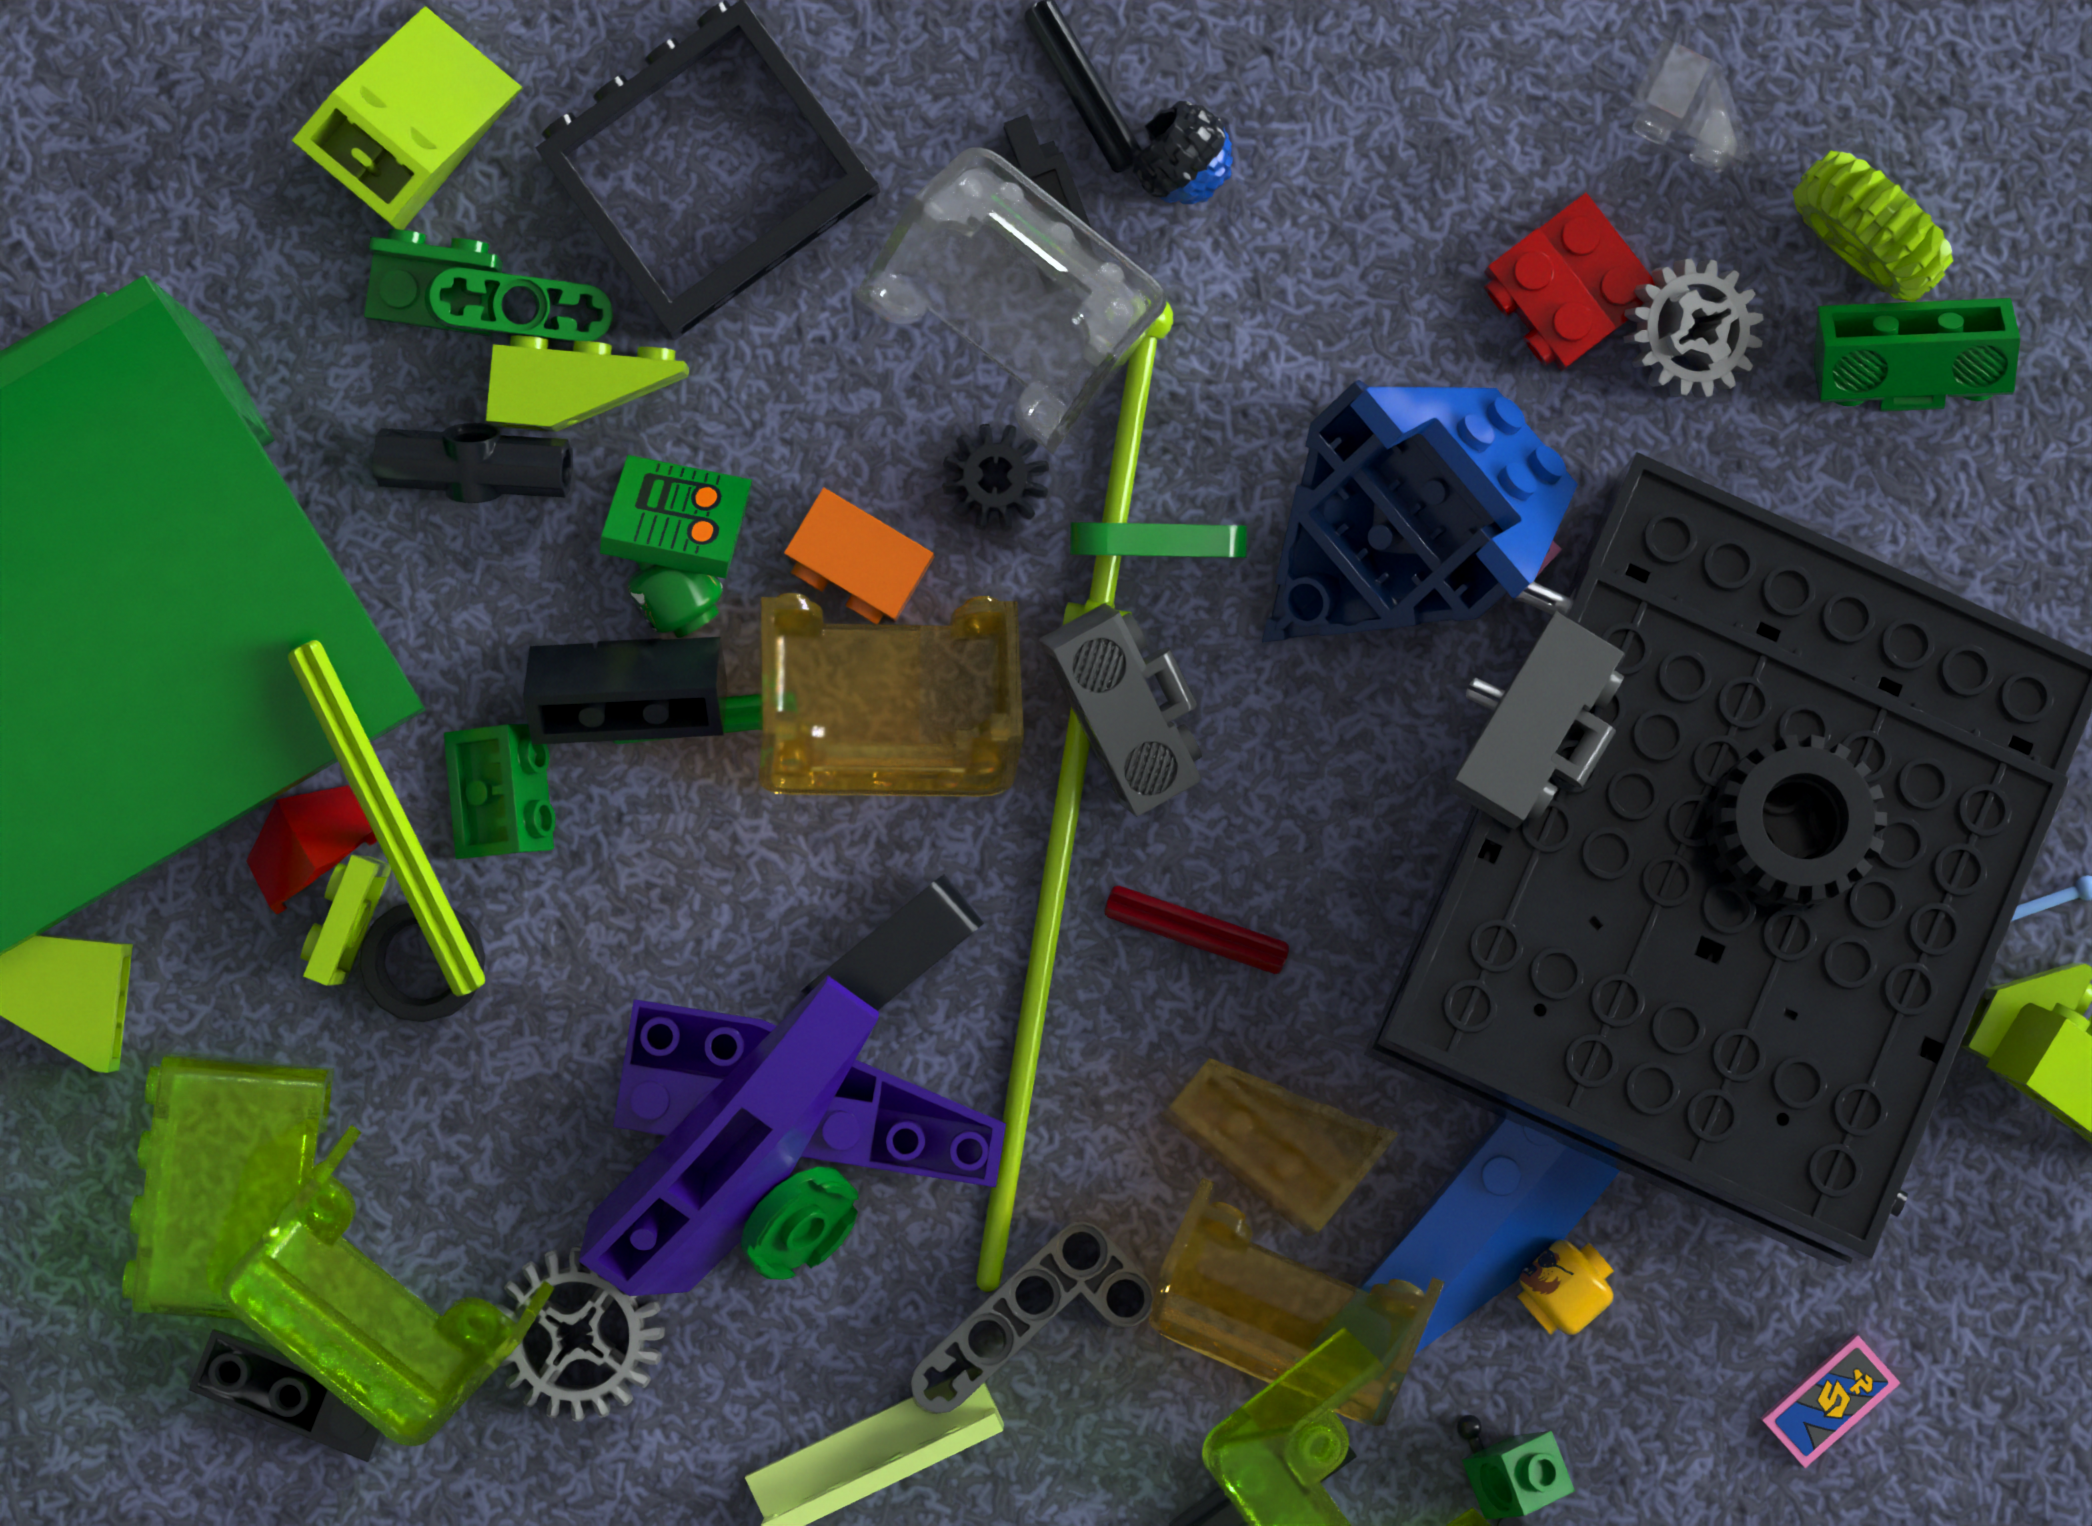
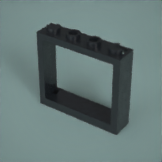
M725 0L710 8L697 20L696 24L700 28L698 31L681 43L676 38H671L656 47L645 58L648 67L630 80H627L624 75H620L609 81L594 94L593 98L597 102L594 106L577 118L570 112L555 120L542 132L545 141L535 147L674 340L678 339L880 193L877 181L745 0H739L732 6ZM741 30L846 176L673 301H670L566 156Z

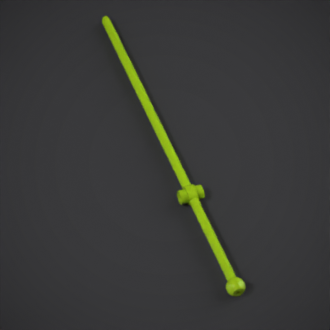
M1136 296L1127 304L1123 314L1124 326L1127 333L1132 335V342L1102 523H1127L1157 340L1163 339L1173 324V311L1170 304L1165 300ZM1096 555L1089 599L1086 604L1068 602L1063 625L1104 603L1115 609L1114 598L1121 556ZM1117 610L1120 612L1121 616L1127 613H1130L1132 615V612ZM1072 707L1070 709L1002 1122L1006 1123L997 1184L996 1188L991 1187L976 1276L977 1285L984 1292H992L998 1288L1002 1277L1090 743Z

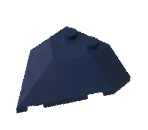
M1360 380L1354 381L1310 423L1305 447L1309 448L1302 482L1296 486L1275 580V583L1279 584L1272 617L1266 621L1262 643L1281 641L1294 637L1327 636L1417 626L1421 623L1478 619L1508 593L1476 555L1489 540L1504 531L1424 436L1416 434L1389 449L1381 443L1350 406L1365 389L1370 387Z

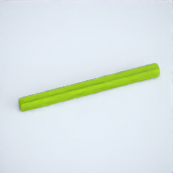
M313 640L298 646L288 654V660L453 994L458 997L479 989L485 984V975L322 644L317 640Z

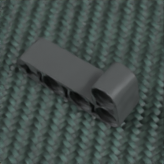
M1087 1222L1072 1223L1053 1236L916 1365L911 1372L908 1383L910 1396L915 1404L925 1412L933 1414L950 1412L969 1398L1076 1296L1108 1327L1126 1329L1137 1326L1145 1321L1152 1312L1155 1302L1153 1287L1146 1276L1103 1230L1095 1224ZM1071 1235H1084L1092 1240L1096 1247L1097 1255L1091 1268L1077 1270L1066 1263L1062 1249L1064 1242ZM1024 1279H1039L1047 1286L1050 1301L1044 1312L1029 1314L1023 1311L1017 1304L1016 1289ZM1123 1281L1130 1283L1139 1293V1308L1131 1317H1119L1111 1312L1107 1305V1292L1115 1282ZM980 1322L993 1323L1001 1331L1004 1341L999 1354L994 1358L985 1359L978 1357L969 1347V1332L975 1324ZM954 1344L961 1359L972 1368L978 1370L979 1374L971 1381L966 1370L961 1371L948 1385L954 1393L950 1400L947 1401L940 1395L929 1400L923 1393L929 1384L923 1374L928 1368H931L932 1371L938 1374L956 1361L955 1358L945 1353Z

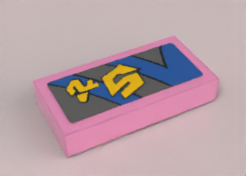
M1854 1334L1760 1419L1796 1460L1806 1468L1901 1383L1860 1336Z

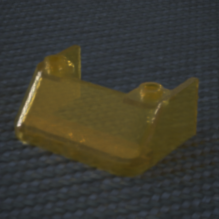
M1202 1177L1161 1267L1151 1307L1153 1310L1148 1319L1151 1327L1164 1337L1354 1421L1371 1426L1384 1425L1445 1282L1432 1277L1426 1294L1415 1285L1399 1279H1391L1388 1284H1375L1372 1286L1370 1293L1251 1242L1253 1232L1245 1223L1246 1216L1237 1208L1223 1202H1212L1209 1205L1214 1182Z

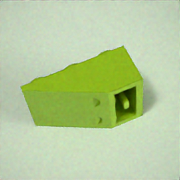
M424 6L329 95L291 141L394 229L404 230L523 88L430 9Z

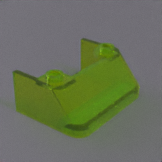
M351 1124L297 1186L235 1263L222 1282L221 1293L224 1303L236 1317L384 1435L402 1445L418 1446L428 1442L521 1343L554 1290V1287L544 1280L510 1318L491 1303L475 1297L461 1298L455 1301L442 1315H439L341 1236L355 1218L356 1204L350 1191L331 1174L362 1133Z
M1345 1327L1215 1426L1204 1441L1202 1458L1206 1469L1248 1526H1352L1320 1483V1480L1342 1463L1349 1447L1347 1429L1334 1412V1409L1382 1373L1385 1368ZM1471 1507L1446 1526L1492 1525Z

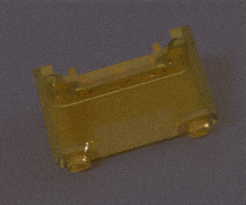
M786 593L777 597H761L759 611L758 780L763 788L774 793L788 795L970 797L992 796L1003 793L1011 788L1015 780L1024 738L1018 601H999L990 596L970 598L954 610L949 626L824 624L822 608L802 594Z

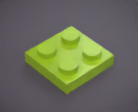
M351 855L347 865L340 862L337 864L328 882L324 896L325 899L332 901L323 925L313 924L301 951L300 959L308 962L303 977L326 986L346 984L391 871L389 863L371 856Z

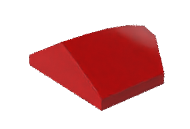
M349 785L276 799L246 862L269 907L275 914H279L287 909L284 901L329 871L362 843L365 842L370 847L378 840L353 790Z

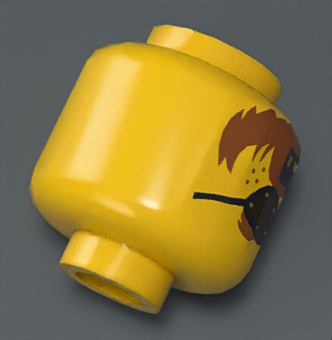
M1557 1240L1521 1271L1519 1280L1524 1290L1517 1297L1550 1335L1557 1329L1564 1334L1575 1335L1612 1303L1613 1291L1605 1279L1614 1270L1589 1242L1579 1250L1567 1240Z

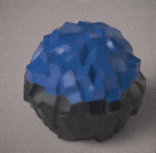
M1178 101L1171 108L1160 109L1153 119L1145 125L1152 143L1142 151L1132 148L1129 152L1134 162L1133 173L1139 179L1143 189L1152 197H1159L1167 203L1176 201L1182 204L1207 202L1208 198L1213 196L1215 190L1222 186L1225 180L1230 179L1232 174V143L1229 140L1228 133L1225 132L1221 118L1214 116L1204 106L1192 104L1188 101Z

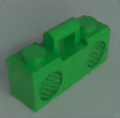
M2011 298L1818 306L1814 373L1820 403L1835 402L1842 406H1856L1864 401L1879 400V412L1936 410L1945 408L1946 395L1948 397H1963L1971 401H1984L1993 395H2013L2015 391L2020 334Z

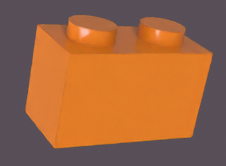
M825 487L821 490L784 552L786 557L796 562L790 571L792 575L821 592L824 591L830 582L851 595L845 604L847 608L878 625L883 615L895 622L897 621L935 557L934 553Z

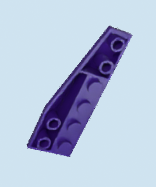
M827 975L589 1215L578 1261L629 1296L689 1292L741 1241L745 1223L758 1203L777 1185L789 1178L878 1021L879 1012Z
M634 999L613 1127L668 1136L777 1025L758 1018ZM855 1059L800 1157L996 1188L1006 1123Z

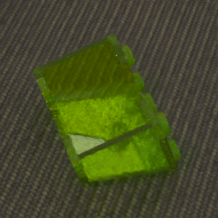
M187 1051L166 1054L160 1066L150 1067L146 1080L145 1102L146 1104L154 1105L151 1131L143 1130L137 1157L138 1168L146 1170L144 1195H136L134 1197L130 1215L131 1234H139L136 1260L129 1259L127 1261L122 1283L123 1298L132 1299L134 1312L296 1325L305 1322L312 1258H304L318 1134L327 1132L334 1068Z

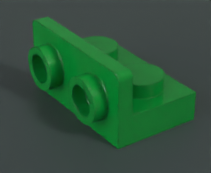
M388 229L387 239L370 237L369 251L373 253L364 312L366 319L492 337L491 332L452 328L439 324L428 313L424 299L425 290L430 280L438 273L447 269L467 268L501 273L503 261L497 255L488 253V243L464 238H451L450 248L425 244V234L402 229ZM454 280L451 288L440 291V301L450 303V314L458 316L460 307L466 305L485 306L481 320L490 321L488 299L494 284L484 282L486 294L479 296L463 293L461 291V281Z
M506 724L444 732L455 858L471 859L553 850V832L556 818L554 809L549 801L547 780L549 749L547 744L532 745L528 724Z

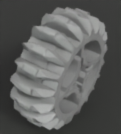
M574 1246L571 1249L569 1267L563 1266L561 1256L556 1250L547 1252L545 1254V1263L549 1273L546 1275L532 1261L524 1265L522 1270L531 1286L527 1288L521 1282L513 1279L507 1282L504 1289L518 1303L516 1306L509 1303H498L495 1305L493 1312L499 1318L511 1321L510 1327L494 1328L490 1332V1339L492 1341L510 1342L511 1344L510 1350L503 1351L494 1357L495 1365L498 1367L506 1366L515 1361L519 1368L517 1372L513 1373L506 1380V1386L509 1389H514L527 1379L534 1386L526 1394L523 1401L528 1407H532L541 1398L543 1393L551 1396L547 1406V1416L551 1418H556L559 1415L564 1401H570L571 1416L575 1422L582 1421L585 1418L586 1401L590 1400L600 1418L608 1416L610 1413V1402L607 1394L609 1393L623 1406L630 1404L633 1396L624 1382L628 1379L636 1386L645 1388L651 1381V1377L646 1371L637 1366L638 1362L657 1365L662 1357V1354L656 1349L644 1347L645 1340L655 1341L665 1336V1328L663 1326H645L644 1318L660 1312V1302L650 1301L640 1306L636 1299L637 1296L627 1295L578 1261L582 1246ZM565 1282H584L599 1287L585 1306L579 1309H567L557 1302L553 1304L541 1295L546 1289ZM614 1299L621 1306L628 1322L629 1346L626 1355L615 1348L616 1344L605 1336L602 1328V1319ZM595 1307L596 1313L588 1323L592 1329L586 1334L594 1336L593 1346L591 1347L582 1342L575 1349L572 1348L560 1360L559 1355L567 1345L563 1338L569 1334L562 1332L563 1321L574 1325L580 1319H584ZM530 1312L540 1319L539 1324L548 1330L552 1338V1350L542 1368L533 1359L527 1343L526 1326ZM576 1359H588L598 1366L604 1364L615 1372L609 1378L591 1385H570L557 1380L568 1364Z

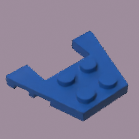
M1369 387L1365 389L1350 406L1381 443L1389 449L1416 434L1424 436L1504 531L1489 540L1476 555L1513 599L1519 596L1534 582L1578 486L1576 481L1566 471L1563 459L1556 451L1543 444L1526 424L1525 417L1520 408L1513 401L1505 398L1497 388Z

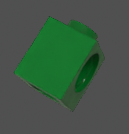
M1552 1431L1515 1435L1462 1459L1485 1520L1525 1516L1575 1491Z

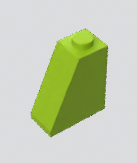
M39 934L0 956V1016L93 1071L105 1073L118 1071L120 1067L133 944Z

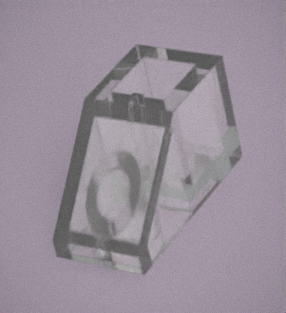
M1663 37L1656 47L1623 115L1635 120L1632 126V130L1635 133L1660 145H1666L1669 138L1680 143L1686 135L1696 139L1689 158L1710 171L1723 173L1726 166L1737 171L1746 161L1750 148L1722 66Z

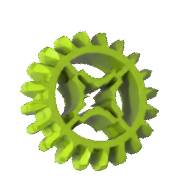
M1830 150L1821 160L1813 163L1800 178L1801 182L1793 190L1792 194L1796 209L1803 216L1804 223L1812 228L1817 237L1859 275L1874 284L1880 292H1888L1895 299L1915 302L1925 292L1928 293L1945 276L1944 272L1953 262L1950 243L1944 238L1943 230L1932 222L1931 215L1924 212L1916 204L1915 199L1910 198L1902 191L1899 184H1894L1886 178L1881 170L1876 171L1865 160L1856 159L1851 153Z

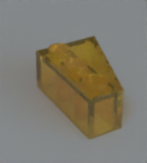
M1211 1058L1197 1067L1160 1112L1163 1118L1305 1237L1320 1232L1399 1134L1385 1127H1377L1342 1113V1110L1327 1104H1319L1289 1092L1282 1086Z

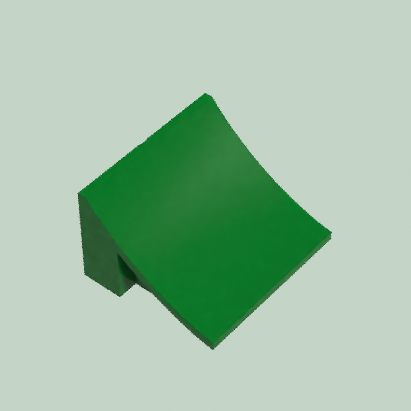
M147 275L138 278L111 295L105 291L0 351V956L30 938L38 936L338 762L288 660V654L298 646L313 640H317L322 644L370 743L426 711L341 569L263 449L264 446L275 441L213 331Z

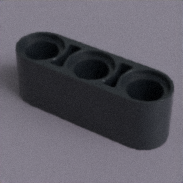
M943 874L801 990V993L806 997L828 975L878 1011L969 935L980 928L984 922L945 874Z

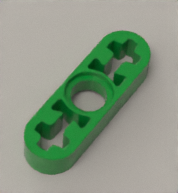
M450 268L435 275L428 283L424 297L428 313L436 322L443 326L507 335L533 336L574 343V341H593L600 338L609 329L613 317L609 298L602 290L595 286L467 268ZM454 280L461 281V291L463 293L482 296L486 294L484 282L494 284L488 299L490 321L481 320L485 306L466 305L460 307L458 316L450 314V303L440 301V291L451 288ZM511 288H523L529 291L535 299V314L526 324H515L509 321L502 311V299ZM547 291L557 293L552 304L555 306H573L578 304L580 296L586 298L587 308L597 311V321L585 324L583 332L576 330L577 323L575 319L555 316L551 318L553 329L544 328V323L550 312V299Z
M1070 522V555L1247 558V526Z

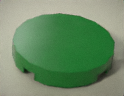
M815 1167L796 1173L777 1185L760 1201L745 1223L740 1241L744 1258L766 1279L784 1280L797 1276L792 1269L804 1263L810 1268L818 1266L843 1244L854 1227L858 1214L857 1209L853 1206L854 1200H859L857 1190L835 1168Z

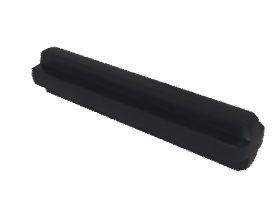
M1042 0L1034 4L1025 12V21L1111 169L1119 173L1133 167L1134 162L1129 152L1132 148L1142 151L1055 0Z

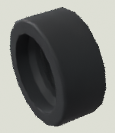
M409 903L392 907L376 919L362 941L359 968L364 987L381 1009L399 1019L428 1022L451 1016L471 1001L476 990L457 997L453 994L451 988H448L436 997L428 999L412 998L397 990L388 977L385 959L389 944L394 936L405 927L419 924ZM452 908L484 972L485 953L480 934L464 914Z

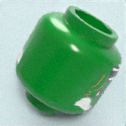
M635 561L639 569L629 579L627 589L642 615L655 632H673L676 638H681L702 627L719 613L716 603L721 597L723 588L717 577Z

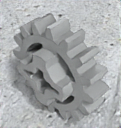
M1692 258L1675 261L1673 271L1668 266L1656 268L1651 272L1656 286L1643 284L1636 286L1634 289L1636 296L1643 302L1642 306L1626 309L1624 313L1626 318L1637 322V331L1623 336L1624 343L1639 344L1641 353L1631 362L1633 367L1650 365L1653 371L1649 376L1648 384L1652 387L1663 386L1670 381V396L1673 397L1687 396L1690 390H1692L1695 398L1712 396L1714 386L1719 390L1731 389L1736 385L1731 370L1741 373L1748 372L1753 367L1750 360L1744 355L1745 350L1762 347L1763 341L1756 336L1750 335V326L1763 321V314L1748 313L1746 304L1756 295L1753 289L1737 292L1734 286L1737 283L1739 273L1731 270L1717 276V261L1712 259L1699 262L1697 267H1695ZM1688 286L1701 288L1712 294L1715 299L1712 301L1704 300L1700 297L1697 290L1690 291ZM1709 316L1699 323L1700 327L1693 332L1694 339L1679 341L1688 334V330L1695 324L1694 318ZM1675 356L1686 357L1691 367L1697 366L1699 371L1685 369L1671 359Z

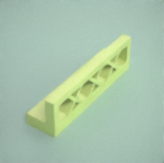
M974 1368L966 1370L971 1381L979 1374V1371ZM957 1375L924 1390L923 1393L926 1398L931 1400L940 1395L947 1401L950 1400L954 1393L948 1385ZM985 1382L960 1406L946 1413L933 1414L925 1412L909 1397L745 1476V1479L764 1517L761 1526H805L1002 1432L1004 1422Z

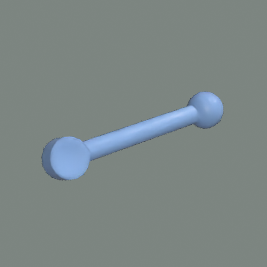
M2082 876L2076 881L2075 886L2018 905L2011 921L2077 898L2086 901L2092 900V876Z

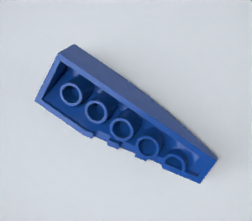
M1500 1116L1286 1372L1334 1413L1519 1280L1521 1271L1552 1243L1557 1240H1563L1620 1170L1556 1142L1557 1140L1538 1131L1518 1125Z

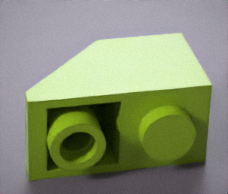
M2070 963L1986 989L1969 1022L1960 1047L1989 1062L2021 1008L2029 1002L2052 1011L2056 1003H2060L2083 1016L2092 1002V984H2090L2092 980V967L2085 963Z

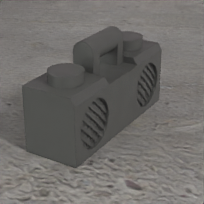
M1104 603L1038 639L1121 806L1138 817L1202 780L1194 764V761L1202 758L1201 750L1194 736L1185 724L1176 727L1171 722L1197 706V702L1169 647L1162 648L1142 658L1139 651L1147 647V641L1138 623L1130 613L1121 616L1119 611ZM1155 675L1167 699V702L1160 706L1157 705L1145 681L1146 678Z
M1556 611L1543 627L1446 789L1506 826L1516 829L1527 816L1538 821L1558 789V787L1548 782L1552 773L1578 788H1583L1616 733L1612 726L1588 711L1593 705L1604 710L1624 679V676L1615 671V668L1625 652ZM1573 724L1585 733L1567 760L1555 752Z

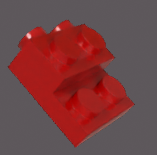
M1587 192L1488 265L1484 271L1491 280L1484 286V289L1494 305L1506 317L1515 311L1530 331L1523 336V340L1532 354L1545 367L1554 362L1561 372L1629 320L1624 316L1626 309L1642 306L1643 302L1634 293L1636 286L1643 284L1656 286L1652 276Z

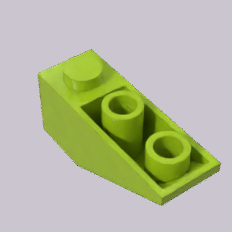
M513 335L510 336V346L493 344L486 421L495 427L557 432L688 377L689 367L685 361L675 360L676 351L667 348L637 347V357L611 355L612 345L606 343L574 341L573 351L548 349L549 340L545 338Z

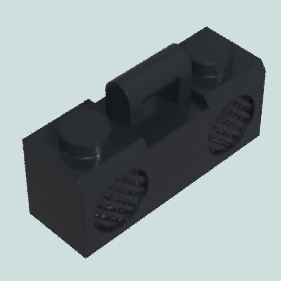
M721 637L598 641L597 648H594L593 643L530 646L523 700L532 745L724 736L727 676Z

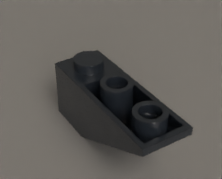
M213 1329L188 1389L366 1462H369L379 1454L402 1397V1394L335 1367Z

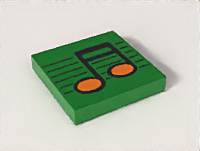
M627 455L602 532L600 554L726 579L749 502L752 479Z

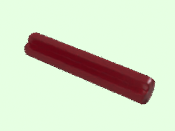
M1114 886L1111 889L1104 908V914L1110 919L1272 974H1280L1289 953V945L1285 941L1122 886Z

